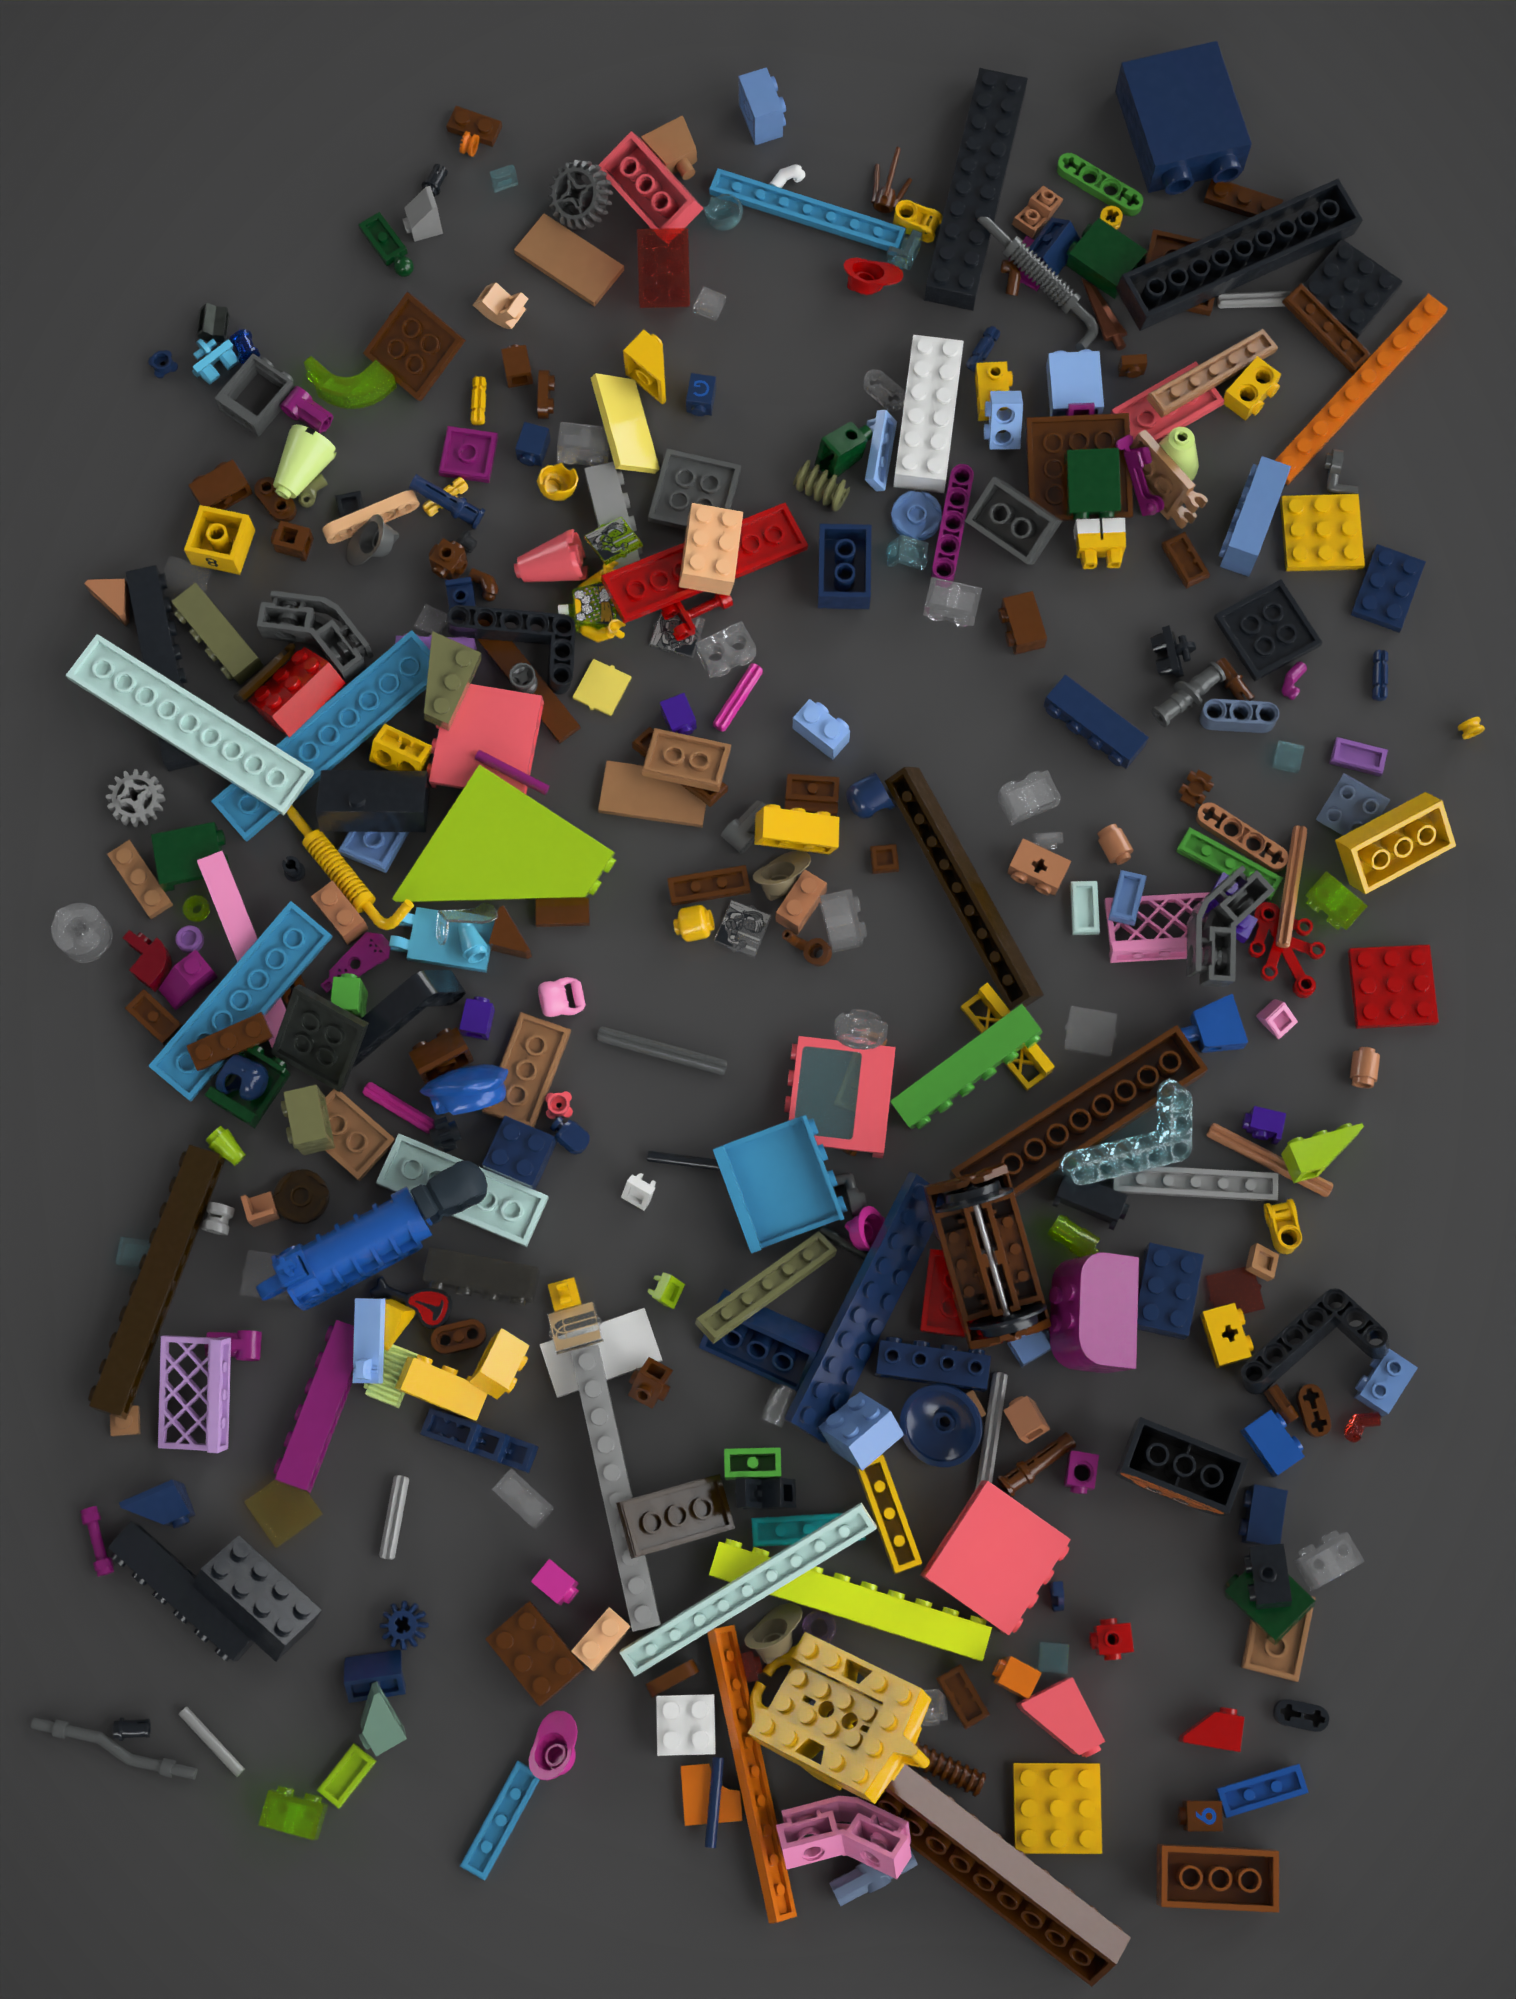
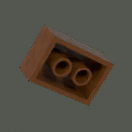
M531 1601L526 1603L485 1638L539 1707L546 1704L586 1669Z

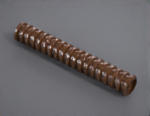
M832 1709L831 1711H829V1713L827 1714V1717H829V1716H831V1715L833 1714L834 1709ZM858 1721L853 1722L852 1725L855 1727ZM919 1741L916 1742L915 1745L930 1760L928 1767L922 1768L924 1773L930 1772L932 1777L937 1775L939 1780L943 1781L945 1779L949 1785L954 1783L957 1789L962 1787L966 1793L971 1791L974 1797L980 1794L986 1780L985 1772L980 1774L977 1772L978 1769H969L968 1764L963 1766L961 1761L957 1760L955 1762L952 1760L953 1757L949 1756L946 1758L944 1753L940 1752L938 1754L936 1749L932 1748V1750H929L928 1745L924 1744L921 1746Z

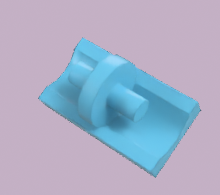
M202 339L196 341L199 349L193 353L194 357L197 360L204 355L206 357L192 366L194 369L192 372L196 377L201 376L209 385L220 377L218 371L213 367L219 360L227 370L238 364L239 360L233 352V344L229 339L213 351L211 349L217 346L214 339L208 343H205Z

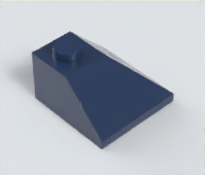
M175 1480L167 1481L119 1502L122 1509L166 1526L173 1525L174 1529L190 1522L189 1518L196 1515L185 1485Z

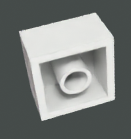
M715 1694L656 1696L657 1756L716 1754Z

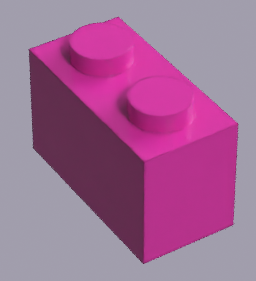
M550 1559L531 1581L559 1605H562L564 1602L569 1604L579 1592L576 1589L579 1582Z

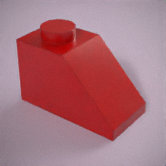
M1220 1707L1219 1712H1210L1179 1736V1742L1240 1752L1245 1717L1238 1716L1236 1709Z

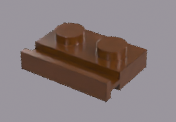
M787 774L785 809L802 808L808 813L823 811L837 817L840 777Z

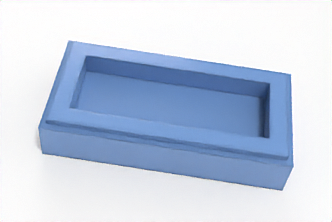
M1120 870L1108 920L1135 926L1147 876Z

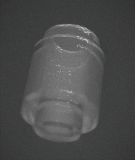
M780 1384L778 1388L773 1386L762 1409L764 1412L762 1419L782 1428L784 1422H788L784 1418L795 1398V1390L783 1384Z

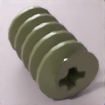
M808 459L797 472L793 486L796 485V490L799 492L805 490V495L808 497L814 494L815 501L819 502L823 499L824 506L831 505L833 511H838L850 492V487L845 489L846 480L843 479L839 484H836L837 475L834 474L828 479V470L825 469L819 474L820 466L817 464L813 469H810L811 461Z

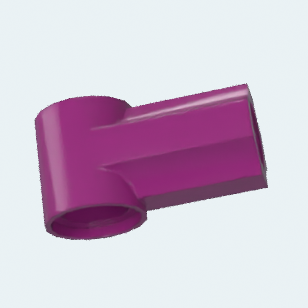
M295 386L280 404V408L286 415L293 420H301L320 434L326 432L331 426L333 415L314 402L312 397L299 386Z
M239 1330L237 1333L207 1332L206 1337L210 1338L231 1337V1358L241 1361H260L262 1332ZM205 1344V1356L208 1357V1344Z

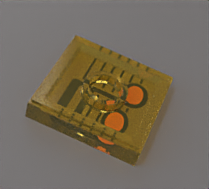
M277 1480L272 1481L244 1502L275 1548H279L323 1515L307 1491L283 1484Z

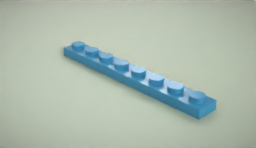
M719 168L709 189L710 195L898 254L906 232L904 227Z

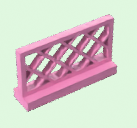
M1210 892L1142 896L1140 905L1149 904L1155 911L1148 918L1138 911L1137 918L1143 921V924L1137 930L1119 922H1116L1117 924L1114 926L1113 921L1108 920L1114 898H1105L1110 963L1187 959V926L1178 919L1185 911L1191 915L1193 911L1190 907L1194 901L1203 900ZM1167 903H1176L1182 909L1173 916L1164 909V906ZM1158 913H1161L1170 920L1163 929L1151 921ZM1175 924L1185 933L1181 937L1173 938L1167 933V930ZM1148 925L1158 935L1154 939H1146L1140 932ZM1122 927L1131 936L1128 940L1116 941L1115 932Z

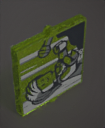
M622 517L606 525L602 524L600 528L584 535L585 540L605 565L621 557L625 558L627 554L643 547L640 539Z

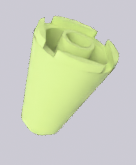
M293 425L289 430L273 486L276 488L275 492L284 499L296 498L337 454V452H334L335 446L328 439L316 431L313 435L305 432L308 427L303 425Z
M1177 427L1158 444L1192 481L1199 468L1194 434L1186 427Z

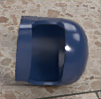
M875 772L853 783L847 789V802L852 812L860 818H870L880 809L887 808L891 810L895 807Z
M237 1054L231 1057L221 1069L216 1079V1089L224 1094L239 1090L242 1099L255 1100L267 1088L268 1072L260 1063ZM227 1075H237L234 1081L225 1087Z

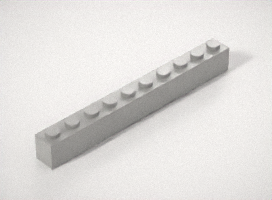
M598 1345L571 1351V1356L632 1632L659 1626L661 1621L646 1555L631 1559L616 1503L631 1499L633 1496L600 1348Z

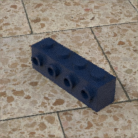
M1066 674L1045 699L1043 707L1046 708V712L1051 717L1061 719L1072 733L1082 735L1087 739L1088 744L1092 748L1103 751L1108 755L1109 760L1117 766H1123L1127 769L1146 746L1149 738L1147 735Z
M886 1337V1341L880 1340L875 1372L876 1377L925 1384H945L955 1388L981 1392L987 1390L991 1356L985 1355L984 1350H971L969 1348L968 1352L957 1351V1346L945 1344L941 1345V1349L930 1347L929 1342L913 1341V1345L902 1343L903 1339L897 1337Z

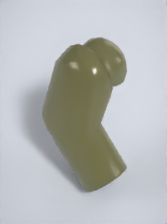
M322 473L316 476L299 494L298 501L302 507H311L315 502L317 491L328 485Z

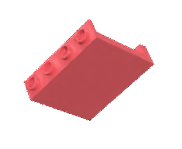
M470 684L449 731L436 725L439 732L438 737L433 738L431 745V754H434L432 764L428 763L426 770L431 787L436 788L437 785L464 789L480 764L524 794H527L528 786L475 760V756L481 750L530 775L544 705L542 696Z
M982 1480L920 1576L937 1585L998 1628L1001 1633L1009 1636L1011 1632L1015 1633L1022 1625L1023 1618L1021 1617L1027 1608L1031 1609L1039 1597L1037 1594L1042 1584L1046 1585L1054 1574L1052 1568L1057 1560H1063L1068 1553L1069 1546L1067 1545L1071 1539L989 1481Z

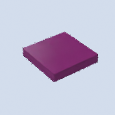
M447 426L438 471L439 476L461 477L464 480L490 483L498 433Z

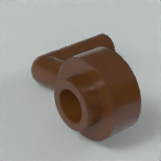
M790 930L783 931L782 938L792 946L802 950L805 959L813 966H823L830 961L832 949L823 939L814 938L806 941ZM819 950H823L822 956L816 958V953Z

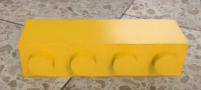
M880 1455L863 1471L856 1467L893 1573L897 1574L921 1565L922 1560L884 1455Z

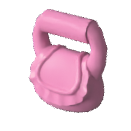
M565 977L554 982L546 981L538 986L541 1009L547 1017L575 1015L586 1006L581 982L575 978ZM566 984L571 985L576 1008H570L568 1005L569 1001H567L566 989L564 987Z

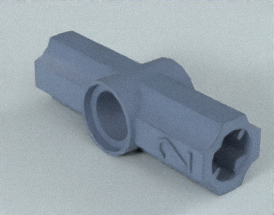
M912 1851V1857L901 1874L918 1865ZM861 1862L855 1866V1869L833 1879L829 1884L840 1906L867 1892L872 1893L886 1886L892 1881L893 1877Z

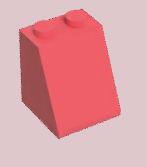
M1066 1677L1031 1695L1029 1699L1016 1703L1020 1711L1072 1754L1082 1755V1757L1085 1756L1087 1758L1101 1750L1099 1745L1105 1742L1073 1677Z

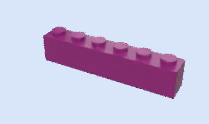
M336 1320L334 1326L330 1325L325 1336V1341H327L324 1352L320 1351L315 1362L316 1374L314 1379L310 1378L306 1384L304 1393L307 1394L304 1405L300 1404L296 1410L294 1420L297 1423L294 1431H289L286 1436L284 1447L287 1449L283 1458L279 1457L273 1472L277 1474L275 1480L309 1493L312 1491L353 1383L354 1326Z

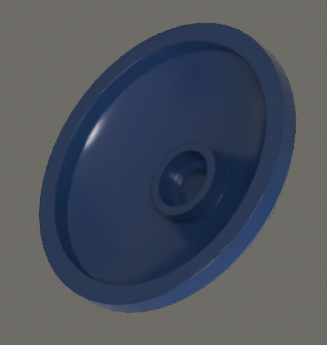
M931 1384L918 1389L907 1399L900 1415V1428L904 1434L902 1438L906 1446L918 1459L936 1467L959 1465L971 1457L980 1444L983 1428L978 1408L968 1395L953 1386ZM942 1417H948L950 1424L944 1423Z

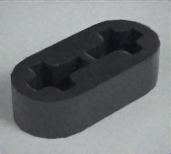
M1282 1699L1273 1708L1275 1720L1284 1726L1320 1732L1325 1730L1329 1724L1328 1712L1319 1705ZM1289 1704L1290 1710L1299 1712L1298 1717H1288L1287 1721H1285L1284 1715L1280 1714V1709L1286 1708V1705ZM1315 1710H1317L1318 1716L1322 1717V1723H1317L1316 1727H1314L1313 1721L1304 1719V1713L1314 1714Z

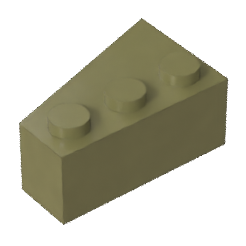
M432 631L424 719L449 731L481 662V652Z

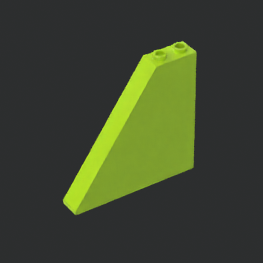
M479 764L392 899L403 903L406 899L411 902L587 898L589 893L594 895L602 882L598 879L604 871L609 873L616 860L613 858L615 852Z

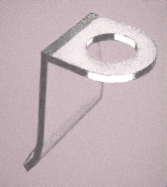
M486 902L472 909L438 910L436 926L438 943L440 945L446 943L449 922L490 923L498 918L496 908ZM441 925H443V937H441Z

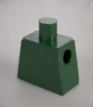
M848 422L821 439L814 465L818 464L821 472L825 469L828 470V479L834 474L839 477L863 457L866 444L872 439V430L867 425L858 429L854 423Z

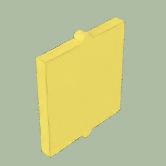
M593 659L575 691L573 699L589 706L590 710L596 709L608 716H612L632 677L615 669L614 665L608 666Z

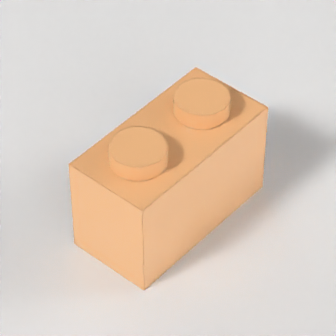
M609 1607L571 1652L592 1671H595L627 1634L631 1626Z

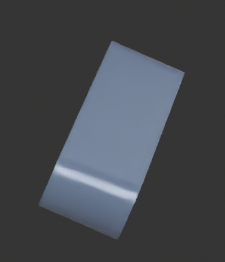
M1210 699L1204 704L1199 721L1208 730L1267 733L1276 724L1279 718V709L1271 702ZM1214 711L1219 717L1211 718L1207 712ZM1233 713H1241L1245 719H1237ZM1260 714L1268 715L1271 721L1262 720Z

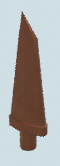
M1081 278L1104 340L1113 341L1118 351L1124 349L1126 344L1122 337L1127 335L1125 328L1122 327L1097 288Z

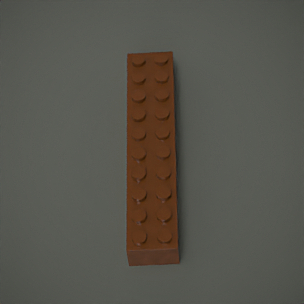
M1176 1025L950 1171L949 1177L950 1179L1004 1163L1007 1165L1015 1197H1018L1202 1078L1208 1071V1068L1181 1029Z
M907 1764L903 1766L894 1781L891 1780L875 1804L859 1797L908 1821L911 1835L910 1847L1091 1987L1117 1965L1131 1939L1130 1936L1123 1932L1121 1927L1102 1916L1095 1907L1088 1905L1076 1896L1070 1888L1063 1886L1054 1879L1047 1870L1040 1868L1028 1859L1022 1851L1015 1849L999 1833L989 1829L974 1814L967 1812L952 1797L941 1792L932 1785L930 1780L919 1775Z

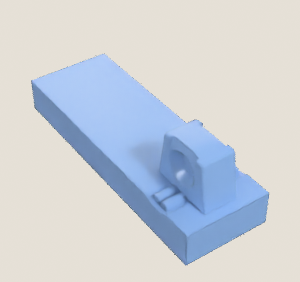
M877 410L876 418L867 420V426L872 430L873 436L865 481L875 491H885L897 425V421L887 410Z
M355 1298L353 1383H383L385 1299Z

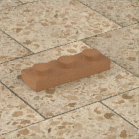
M130 840L107 854L150 919L173 906V903Z

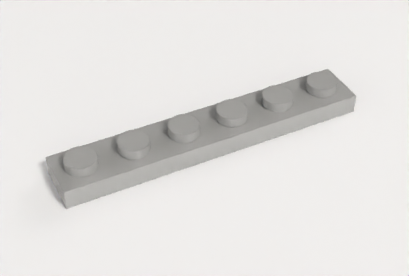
M1114 1164L1112 1189L1129 1194L1277 1202L1278 1173Z

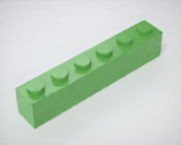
M1021 1004L890 1102L909 1128L914 1129L917 1127L919 1130L931 1121L930 1116L937 1111L943 1113L953 1105L951 1100L958 1095L964 1097L975 1089L973 1084L982 1078L986 1081L997 1072L995 1068L1004 1062L1007 1065L1019 1056L1017 1052L1024 1046L1029 1049L1041 1040L1039 1035L1043 1033L1042 1029L1023 1004Z

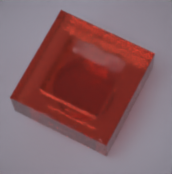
M752 1651L741 1653L747 1683L759 1680L757 1674L763 1673L759 1656L754 1657Z

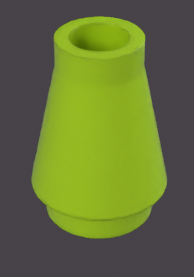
M219 1126L205 1140L209 1144V1149L220 1154L234 1166L246 1156L229 1129L225 1130L222 1126Z

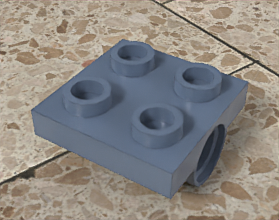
M1343 773L1316 820L1341 835H1345L1381 816L1390 799Z

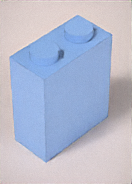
M1084 349L1079 352L1059 350L1049 353L1046 370L1050 416H1066L1068 404L1094 403V415L1102 414L1104 399L1100 352Z

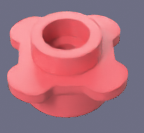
M569 1092L548 1093L546 1095L545 1101L548 1105L546 1115L549 1119H555L558 1116H564L565 1118L572 1116L573 1110L570 1108L572 1096ZM557 1103L562 1104L560 1108H558L556 1105Z

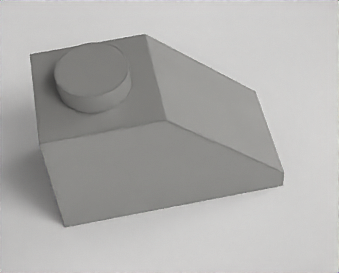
M425 187L404 207L406 218L402 219L406 233H412L414 242L443 234L438 208L431 187Z

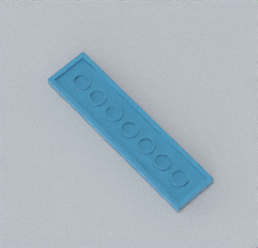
M290 901L149 1064V1067L189 1101H192L228 1059L204 1070L197 1071L186 1046L260 1012L265 1016L333 936Z

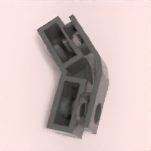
M271 591L270 596L273 603L261 602L257 628L262 638L315 644L346 684L367 668L363 658L365 656L369 659L373 657L370 645L338 604L325 597ZM315 612L325 613L340 621L343 627L339 628L333 619L328 622L316 616ZM348 637L352 643L356 644L357 649L355 647L352 649L345 639Z
M1243 865L1240 866L1193 908L1187 922L1186 977L1200 974V986L1227 987L1235 982L1236 926L1275 891L1258 870L1246 877L1243 873L1246 869ZM1237 883L1238 889L1231 896H1227L1225 893ZM1215 898L1218 904L1204 915L1208 904Z

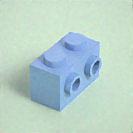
M809 699L793 717L792 729L832 760L849 742L850 730L847 723L840 718L835 719L832 717L828 709L820 702L814 703Z

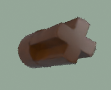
M1278 1384L1263 1392L1286 1424L1299 1417Z

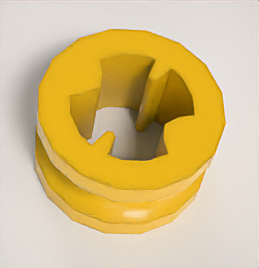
M1116 206L1105 207L1101 211L1100 219L1116 230L1120 228L1123 218L1122 211ZM1107 216L1115 217V222H1110V219L1107 221Z
M1480 717L1468 719L1458 726L1459 731H1463V739L1472 738L1485 730L1484 726L1479 724L1481 721Z

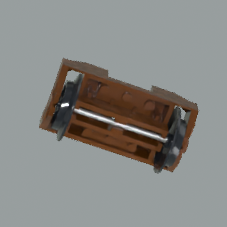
M1001 1163L971 1174L923 1186L935 1235L940 1241L954 1291L952 1295L968 1347L973 1350L1002 1343V1341L1012 1342L1021 1339L1022 1335L1028 1336L1051 1327L1047 1306L1007 1165ZM948 1192L943 1195L944 1203L936 1207L938 1193ZM976 1330H981L982 1335H979Z

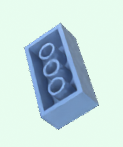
M1263 456L1258 465H1252L1218 555L1223 557L1220 567L1248 577L1250 576L1291 466Z

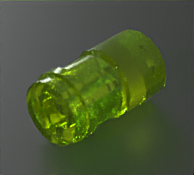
M1062 1214L1058 1216L1047 1233L1052 1240L1058 1241L1078 1257L1099 1252L1095 1247L1101 1238L1084 1227L1081 1228L1069 1220V1217Z

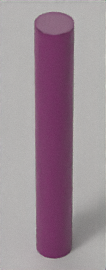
M481 750L475 756V760L544 795L549 790V785Z

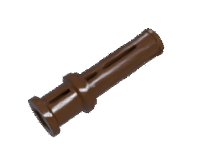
M1067 1432L1063 1433V1435L1036 1453L1032 1458L1025 1462H1017L1013 1470L1004 1476H998L997 1481L1007 1495L1014 1497L1017 1490L1027 1483L1032 1484L1037 1474L1075 1448L1076 1443Z

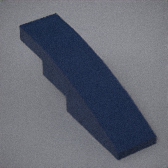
M432 1408L429 1409L420 1435L526 1473L530 1472L539 1448L534 1444Z

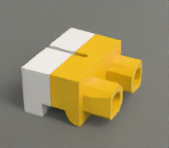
M1102 518L1101 523L1099 519H1076L1073 529L1077 547L1076 558H1080L1083 569L1097 568V558L1105 557L1108 568H1120L1126 548L1125 518Z

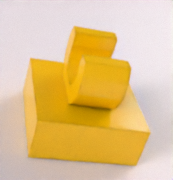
M574 1277L547 1284L555 1312L582 1305Z

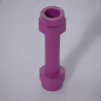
M97 1506L85 1508L80 1511L83 1525L88 1527L96 1562L93 1565L97 1577L111 1574L114 1572L112 1558L107 1557L98 1523L101 1520L100 1512Z

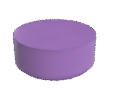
M191 925L184 926L176 934V944L183 952L190 954L195 949L199 951L202 948L204 936L197 927Z

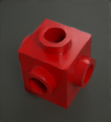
M1117 1618L1102 1619L1099 1626H1093L1094 1632L1089 1633L1091 1650H1096V1656L1104 1655V1661L1122 1659L1121 1653L1134 1652L1131 1623L1117 1624ZM1109 1634L1114 1638L1112 1645L1107 1640Z

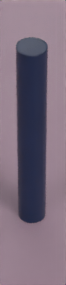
M713 1757L705 1837V1847L716 1848L724 1765V1758Z

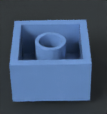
M767 67L738 76L739 106L754 144L758 145L783 137V126H786L783 112H786V105L783 97H778L777 95L778 86L775 77H770Z
M862 1392L851 1397L845 1405L831 1414L819 1426L832 1451L862 1471L904 1435L892 1412Z

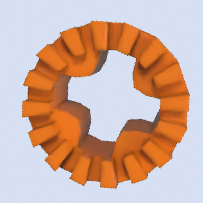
M466 131L462 136L463 139H461L463 143H460V153L465 154L467 152L469 156L473 157L478 149L479 135L474 134L471 136V133Z

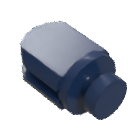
M559 1116L550 1127L553 1132L555 1130L558 1131L555 1135L557 1142L574 1155L585 1151L590 1141L588 1132L570 1119L564 1123V1119Z

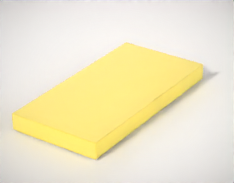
M595 373L591 377V382L615 469L655 474L660 470L635 380Z

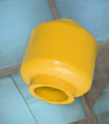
M703 905L681 908L677 919L673 920L675 933L677 935L681 934L686 942L706 939L710 936L711 931L714 930L711 910H706Z

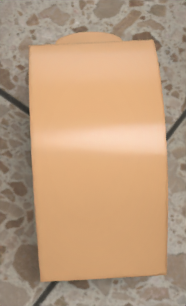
M495 282L484 288L473 306L497 325L506 329H512L525 312L526 308L524 305L528 298L522 292L511 296Z

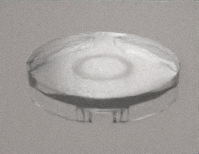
M855 1009L851 1010L850 1014L844 1015L845 1012H843L835 1019L834 1035L845 1046L862 1050L873 1049L882 1045L886 1040L888 1025L886 1022H882V1017L874 1012Z

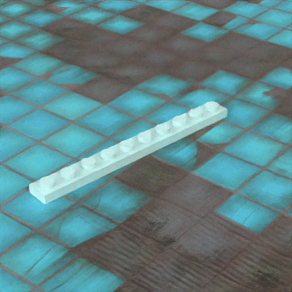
M861 1502L622 1648L619 1653L635 1677L877 1529V1526Z

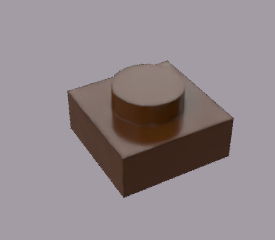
M1147 354L1122 355L1118 365L1119 377L1136 378L1144 375L1147 367Z

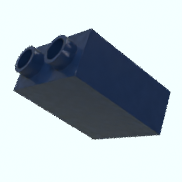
M1217 41L1121 63L1115 92L1148 193L1165 189L1167 194H1180L1191 188L1194 182L1213 178L1215 183H1227L1236 179L1242 173L1252 143Z

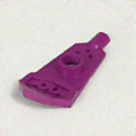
M366 932L329 970V978L320 986L327 993L332 989L333 977H341V974L345 973L355 974L360 977L378 964L388 960L391 948L389 941L383 934ZM354 960L360 961V966L357 969L351 968V962Z

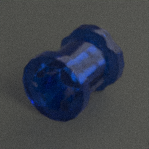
M246 329L236 331L230 336V342L236 347L238 352L237 358L242 364L252 354H255L257 357L260 356L258 348L254 347L251 340V332Z

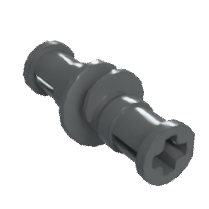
M1211 661L1207 668L1199 675L1194 676L1188 684L1184 681L1176 682L1174 685L1175 693L1170 695L1159 707L1155 706L1152 708L1151 712L1154 718L1163 727H1167L1170 724V720L1186 709H1191L1193 707L1192 703L1197 706L1203 705L1200 696L1205 695L1216 683L1223 682L1226 679L1224 671L1217 663Z

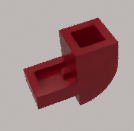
M128 930L123 939L130 947L141 954L129 971L135 978L156 992L171 971L172 960L170 953L157 937L152 942L141 932L136 935Z

